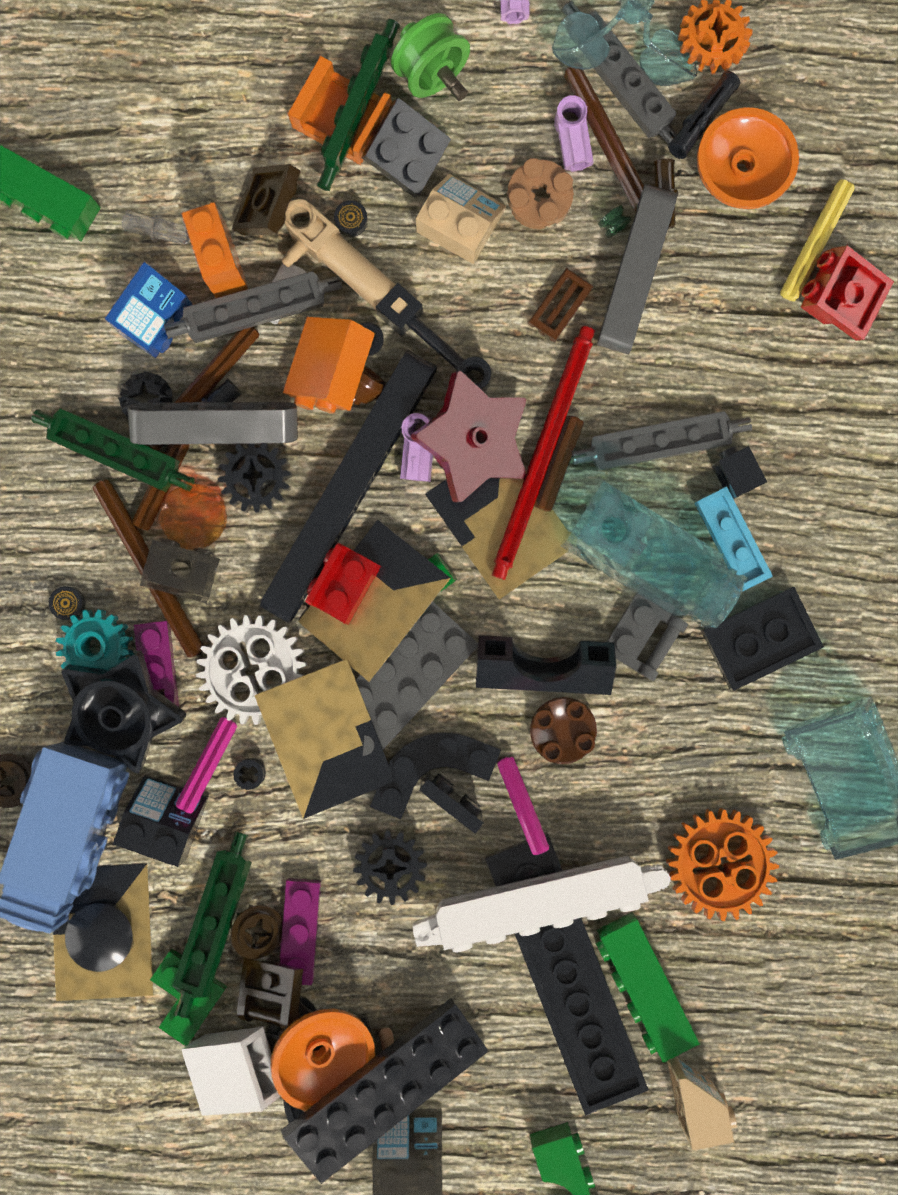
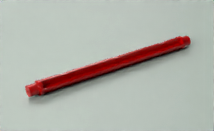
M581 326L578 337L574 338L571 352L528 467L526 478L520 489L497 556L493 561L495 566L491 576L505 581L509 568L512 569L513 562L589 352L593 346L592 339L595 330L590 327Z

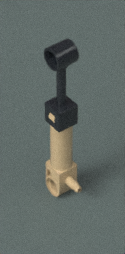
M298 199L288 204L285 213V226L288 234L296 243L287 251V254L282 259V263L286 267H290L305 252H308L319 263L322 261L367 301L377 311V316L401 337L409 329H412L452 365L456 372L461 371L466 375V373L472 370L479 371L483 375V380L476 385L484 393L487 391L492 372L489 364L480 357L462 358L419 319L423 315L422 303L400 283L395 285L340 235L339 229L311 203ZM299 217L310 219L305 226L298 227L294 225L295 220Z

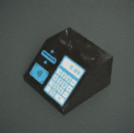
M442 1108L415 1109L373 1143V1195L443 1194Z

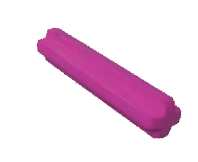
M225 717L220 718L176 802L178 809L187 813L194 811L237 728V724L234 721H229Z
M506 757L497 762V766L532 854H542L549 850L548 842L515 759L513 757Z

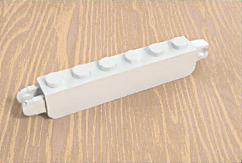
M623 856L441 900L436 908V914L414 922V938L417 947L443 945L444 950L452 948L453 952H462L472 948V943L486 940V944H495L506 940V935L518 932L520 936H529L540 931L539 927L553 924L554 928H562L572 925L574 923L573 919L587 917L588 920L600 919L607 916V911L619 908L621 912L634 911L641 907L640 903L649 902L647 894L667 888L670 885L669 883L672 882L670 880L671 876L662 865L653 864V866L640 867L635 860L628 856Z

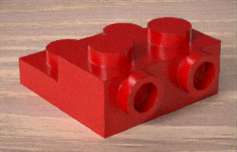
M848 245L831 248L819 257L817 267L820 270L815 279L810 280L804 286L801 295L805 299L801 308L824 325H835L855 341L865 340L894 281Z

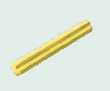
M840 179L836 183L780 292V295L789 301L794 302L799 298L855 189L854 184L846 179Z

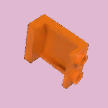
M322 56L319 57L288 112L292 128L323 144L327 135L332 136L336 127L334 124L335 115L339 106H345L349 97L347 89L350 82L349 79L334 72L333 63ZM384 92L382 97L373 93L346 156L359 165L363 162L361 158L392 104L390 94Z

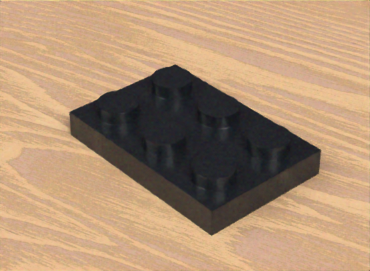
M789 587L701 630L730 691H735L824 648L795 587Z

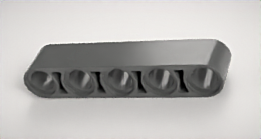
M648 184L644 185L597 346L630 354L678 193Z
M290 402L136 403L127 407L130 442L134 444L290 443L298 439L297 405Z

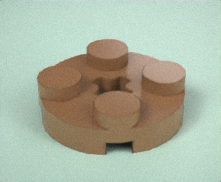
M535 158L527 160L523 166L514 172L509 181L507 199L513 216L519 223L532 229H545L546 226L561 222L570 211L574 196L573 179L570 174L566 173L561 166L552 161ZM541 187L546 189V194L549 195V198H542L538 202L534 200L535 194L532 191Z

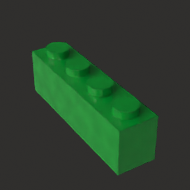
M0 145V203L9 208L12 204H15L22 208L21 213L33 222L39 224L43 220L51 225L49 229L66 240L72 236L81 242L101 209L93 197Z
M633 912L597 929L601 940L595 944L604 962L612 960L617 971L611 973L620 993L627 990L632 1002L626 1005L635 1023L643 1022L647 1032L642 1037L651 1055L658 1052L664 1063L700 1045Z

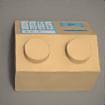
M448 174L432 189L417 215L416 231L418 234L474 264L504 213L506 205Z
M674 1057L668 1060L667 1064L678 1121L692 1151L734 1143L732 1129L737 1128V1122L733 1107L731 1105L728 1106L725 1094L723 1092L719 1093L711 1080L679 1058Z

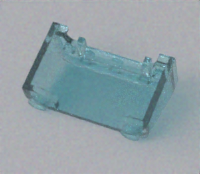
M870 696L786 728L784 731L785 736L782 737L785 750L788 755H794L797 760L802 759L826 819L824 830L820 831L821 840L827 851L831 850L834 859L838 860L897 845L898 758L873 698Z

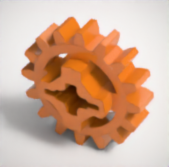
M701 0L698 8L694 5L690 6L687 16H684L680 24L681 30L678 35V41L683 42L680 52L690 53L687 61L688 64L698 61V71H702L707 65L710 66L711 73L715 74L720 65L724 71H728L732 62L736 65L740 63L743 54H746L750 46L749 39L753 33L752 29L746 28L750 17H740L743 9L741 5L733 9L730 7L732 0H726L725 4H720V0H713L711 4H708L707 0Z

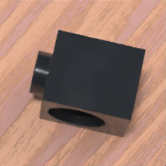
M735 445L719 453L720 460L712 465L722 488L727 487L733 499L767 483L749 446L738 450Z

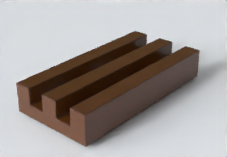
M566 268L533 314L528 325L532 328H537L542 335H547L555 343L592 291L593 285ZM567 279H570L572 284L545 323L539 320ZM578 286L583 288L582 292L554 331L550 328Z

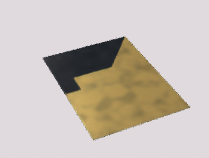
M488 478L462 502L452 501L447 480H444L425 495L499 600L577 546V543L554 510L546 512L534 506L512 569L509 568L505 581L491 576L495 566L493 561L497 556L524 479Z
M379 520L374 523L353 550L380 565L381 568L349 625L313 606H310L298 621L342 660L347 659L349 665L368 682L371 681L450 580L448 575Z
M347 659L254 695L303 819L395 782ZM364 735L371 737L374 741V750L366 756H363Z
M147 864L97 866L96 876L90 889H85L78 897L76 896L68 921L53 931L56 1001L154 996L153 982L150 981L153 973ZM114 903L126 915L131 924L134 941L133 948L124 961L113 969L102 972L86 970L72 960L66 949L65 931L68 922L78 910L89 904Z

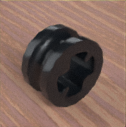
M245 759L235 767L233 773L234 781L242 789H255L265 779V766L258 759ZM244 766L248 769L253 766L256 767L258 770L255 773V776H258L256 782L252 779L245 781L242 778V775L245 774V772H242Z

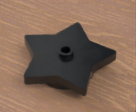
M141 650L134 652L108 670L69 664L61 671L73 701L72 720L64 738V743L66 745L88 746L103 754L113 755L134 773H139L143 768L152 738L180 724L187 716L185 711L153 688Z

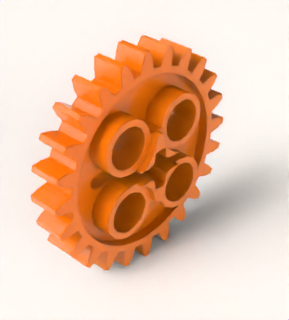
M719 808L717 817H715L711 810L706 809L705 820L694 814L693 820L695 825L691 827L687 823H682L686 831L684 836L677 833L673 834L675 839L679 841L678 846H668V849L675 854V858L667 859L666 863L676 869L670 872V880H679L672 887L676 894L684 892L680 900L685 905L693 901L691 909L696 914L704 908V915L708 919L712 918L715 911H717L718 918L721 921H725L727 912H730L738 920L739 909H744L751 915L752 909L750 904L755 902L762 907L764 904L759 895L761 893L766 895L772 894L766 887L767 882H777V879L769 873L770 870L778 869L779 865L770 861L769 858L777 855L778 852L773 848H766L772 842V837L768 835L760 836L764 827L760 824L751 827L753 823L752 817L746 815L740 821L741 815L737 810H733L729 818L724 808ZM740 835V847L735 851H729L727 845L729 839ZM700 844H708L709 852L707 856L703 859H696L694 856L696 847ZM747 855H751V859L748 861H738ZM724 857L729 862L724 864V870L721 871L716 866L721 864L720 858ZM707 867L698 873L693 872L694 868ZM748 869L749 879L743 884H737V873L740 870ZM710 877H715L717 879L716 888L713 891L704 892V881Z

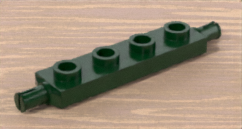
M387 19L382 34L376 33L371 45H365L360 59L361 69L358 75L353 74L348 85L347 94L349 97L345 106L340 105L336 112L334 132L332 136L327 135L323 142L321 155H323L325 163L317 186L325 191H330L336 174L339 175L390 56L394 38L400 28V24L393 19Z
M61 408L54 416L39 409L35 410L34 414L44 418V420L32 415L31 420L33 423L48 428L46 439L164 492H167L172 484L186 491H190L193 488L181 481L184 480L194 485L195 479L178 472L180 461L143 444H134L127 437Z
M234 831L229 851L221 850L216 853L173 983V987L181 993L174 1013L176 1016L189 1018L194 998L208 997L230 931V925H232L252 861L242 855L248 837L247 834Z

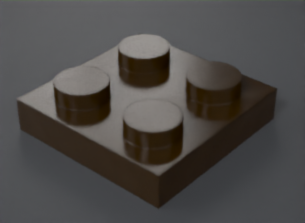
M291 164L254 168L231 229L240 235L278 234L285 223V213L290 199L296 193L297 180L301 171Z

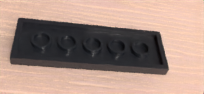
M450 998L281 1130L283 1139L322 1184L489 1052V1050L455 1002Z

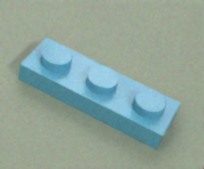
M727 487L694 503L740 592L773 577Z

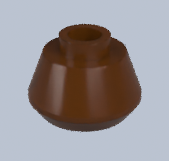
M364 366L353 404L358 406L361 403L369 404L377 399L385 387L383 379L367 366Z

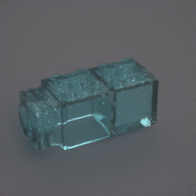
M605 481L594 490L560 545L672 615L691 616L693 622H701V627L705 629L717 628L726 619L736 605L743 591L744 583L748 578L745 575L738 576L736 574L737 571L733 568H725L727 564L720 561L723 557L722 553Z

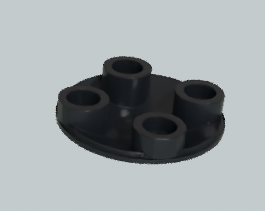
M110 902L93 903L81 908L71 917L65 931V945L72 960L80 967L94 972L107 971L118 966L127 957L134 944L133 931L128 918L116 904Z

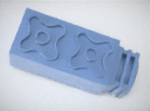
M64 742L45 746L42 751L39 750L32 763L30 778L21 795L20 802L23 804L0 872V883L4 884L3 893L0 897V918L6 919L21 928L49 934L68 921L74 899L85 889H90L94 882L99 860L107 844V837L104 836L107 824H112L116 817L119 801L129 778V772H126L127 766L119 759L81 746L66 745Z

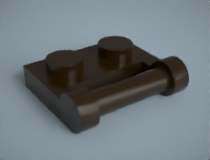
M243 958L237 1005L238 1018L248 1022L258 1020L276 1025L284 1032L292 1023L301 1018L298 1010L303 969L264 959ZM255 997L282 1004L281 1012L258 1006Z

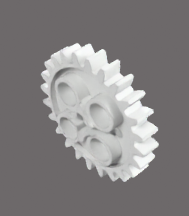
M244 615L243 625H240L236 618L230 619L231 629L224 625L218 626L221 634L220 637L213 634L208 635L213 645L212 647L201 646L200 649L207 654V659L197 660L196 663L205 666V671L197 673L196 677L206 678L207 683L202 685L199 690H210L211 695L206 699V703L217 701L219 704L216 707V713L227 709V720L229 721L237 714H240V724H246L249 716H252L254 724L258 725L261 722L262 714L254 696L258 694L254 676L246 675L245 669L249 668V662L241 650L240 643L242 641L245 642L250 663L252 665L258 664L260 670L255 672V676L263 692L272 689L266 683V675L269 671L276 670L280 673L282 685L304 676L299 673V668L307 666V662L298 661L297 659L299 655L305 652L304 649L294 650L292 647L298 638H285L288 627H283L276 631L277 620L272 619L265 626L264 616L258 615L255 624H253L250 615ZM261 638L267 640L270 644V651L264 658L256 655L254 651L255 643ZM229 650L235 652L238 656V664L232 670L223 664V656ZM240 682L247 684L250 688V695L245 701L239 700L235 695V687Z

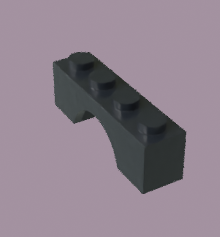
M478 635L476 688L611 695L617 667L614 642L580 641L574 649L564 655L541 658L522 651L516 645L513 637Z

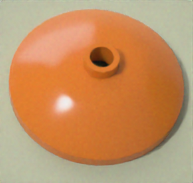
M751 107L734 109L715 119L705 131L697 151L698 172L706 189L720 202L739 209L761 208L779 199L792 184L799 165L798 145L790 128L776 115L763 109ZM737 164H744L747 171H740Z
M322 1009L302 1016L283 1032L272 1053L271 1076L278 1094L291 1106L305 1111L375 1057L373 1038L366 1025L358 1017L344 1010ZM322 1045L319 1050L313 1051L315 1047Z

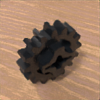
M248 443V449H244L240 444H237L236 450L238 453L236 455L229 452L225 454L230 460L228 465H219V468L226 472L225 476L217 478L218 482L227 485L221 491L222 495L225 497L233 495L229 503L234 507L242 503L241 511L248 513L251 506H253L257 514L262 513V506L265 505L269 510H275L273 501L277 499L283 503L285 499L280 493L282 490H291V487L285 483V479L293 477L292 473L283 470L289 464L286 458L278 460L281 451L278 448H274L269 452L268 443H262L260 448H257L256 443ZM261 456L272 461L275 469L265 468L262 465ZM245 459V464L240 470L235 471L237 466ZM255 468L256 471L263 475L262 478L257 479L256 485L248 480V477L254 476ZM275 484L273 490L265 496V491L269 486ZM235 486L246 487L250 499L240 495Z
M387 828L385 837H381L375 831L372 834L373 843L364 839L361 844L365 852H356L355 858L361 861V864L355 865L353 872L362 873V876L357 879L356 883L358 886L364 884L368 886L365 896L368 897L373 892L378 894L377 903H381L384 897H389L390 904L394 905L396 896L399 895L406 902L409 897L408 890L414 893L419 892L416 880L425 881L426 874L419 871V869L427 867V860L419 859L424 853V848L418 847L415 849L413 847L416 841L414 836L408 840L403 839L404 830H400L397 836H392L391 829ZM396 845L405 849L410 856H403L396 850ZM383 846L382 854L378 858L369 860L372 852L378 847ZM387 859H392L394 865H399L395 868L394 873H389L387 867H382L385 866ZM412 872L408 881L398 887V880L404 874ZM377 876L385 883V887L377 884L372 877Z

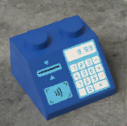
M144 262L105 320L124 338L156 358L159 353H164L169 348L173 337L168 339L164 324L183 320V308L193 304L182 291Z

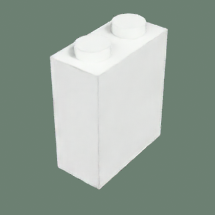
M263 1027L204 1034L181 1049L202 1116L260 1112L281 1097L272 1080L270 1067L272 1054Z

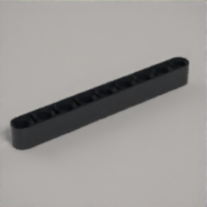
M409 349L405 352L260 602L261 608L287 623L294 619L307 597V589L310 583L319 576L324 568L323 561L326 554L331 548H335L402 433L401 427L404 419L414 412L437 371V365Z

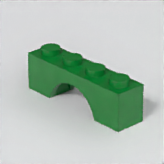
M565 1122L530 1134L531 1146L542 1182L561 1185L573 1195H591L590 1189L594 1188L595 1184L589 1165L582 1167L579 1155L585 1154L579 1133L572 1134L569 1123Z

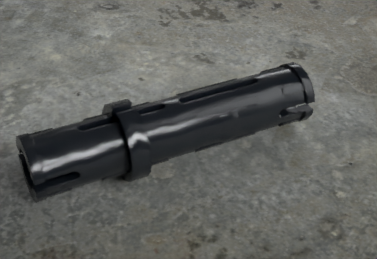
M723 72L721 78L706 95L695 112L687 115L684 119L682 129L668 146L669 152L678 159L686 158L697 140L702 139L708 126L721 111L728 99L739 88L741 82L734 72Z

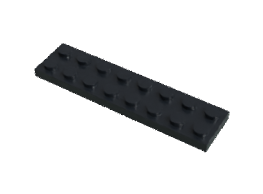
M545 832L544 835L548 842L549 850L542 854L533 855L527 840H524L485 856L496 887L563 871L548 832ZM582 918L573 919L574 923L566 927L554 928L552 924L539 927L540 931L533 935L520 936L519 932L514 934L586 1116L649 1091Z

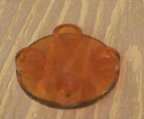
M187 482L186 484L193 488L190 491L180 487L173 490L162 504L158 521L164 534L173 544L188 550H198L212 545L222 535L227 523V510L224 501L213 489L205 485H193Z

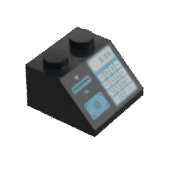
M145 774L123 813L113 845L176 867L180 866L187 860L209 796L202 794L192 813L184 812L176 807V802L184 787Z

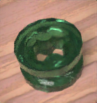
M622 205L611 210L598 223L600 228H606L607 232L605 235L607 238H611L621 232L632 221L629 215H624L625 208Z

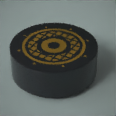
M344 201L338 205L334 212L335 225L339 232L345 236H358L367 227V212L364 206L357 201Z
M59 587L52 592L49 598L51 613L61 620H71L70 617L72 615L80 616L86 605L84 595L74 587Z

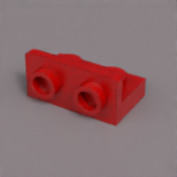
M337 543L335 548H331L326 554L323 561L324 568L319 577L314 578L307 589L308 597L305 602L349 625L381 566L350 548Z

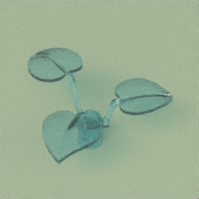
M619 0L621 3L620 10L602 30H599V24L593 16L583 12H575L568 15L557 28L552 45L553 54L562 63L571 68L587 70L599 66L608 56L610 48L603 36L608 34L620 20L623 19L629 24H638L643 21V43L647 48L640 55V67L650 80L656 85L671 86L693 80L697 76L695 62L687 63L690 53L680 52L683 42L678 41L677 34L670 30L660 29L654 33L650 40V21L653 15L649 10L655 0Z

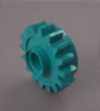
M83 610V619L78 615H72L70 619L73 625H62L60 628L66 635L65 637L56 638L55 641L63 645V649L56 652V656H65L66 659L61 668L64 669L67 665L71 664L108 670L126 658V655L133 654V651L128 649V643L133 641V637L126 636L124 632L128 628L127 624L118 625L119 616L113 614L106 619L105 610H97L95 616L92 610ZM95 637L101 644L100 652L97 655L90 651V642Z

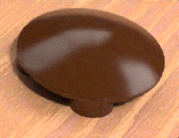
M570 697L554 698L542 704L535 712L530 725L531 741L537 752L547 761L557 764L573 763L582 759L594 749L597 736L596 720L591 710L579 700Z

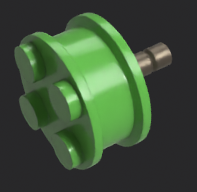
M442 13L432 14L417 23L411 22L407 24L401 31V39L391 57L393 71L400 77H406L409 91L417 98L429 97L447 87L457 101H462L467 96L468 91L456 76L468 60L470 54L468 40L464 36L453 32L452 21L447 15Z

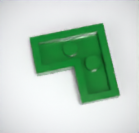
M171 949L150 981L178 999L159 1026V1029L184 1046H187L227 986L214 977L208 997L194 998L189 1018L176 1016L174 1013L181 993L173 987V983L182 955Z

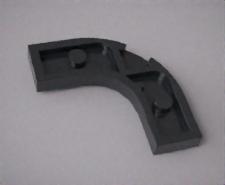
M435 732L419 737L403 746L390 760L388 765L395 782L378 788L370 807L402 819L413 788L420 777L431 769L440 767L459 769L489 781L501 749L470 736L454 732Z

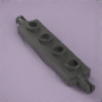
M569 1V4L567 3L562 8V12L573 24L569 29L568 37L645 135L651 138L660 134L669 146V143L677 135L670 126L677 114L597 11L595 10L592 13L583 15L574 2Z
M311 271L184 307L183 320L164 324L168 339L188 333L194 343L202 342L323 307L324 294L341 290L342 283L338 275L320 281L318 276Z
M722 411L593 436L590 448L572 451V458H574L572 461L574 465L593 461L598 471L726 447L732 444L733 434L752 431V424H749L751 419L747 417L730 421L726 412Z

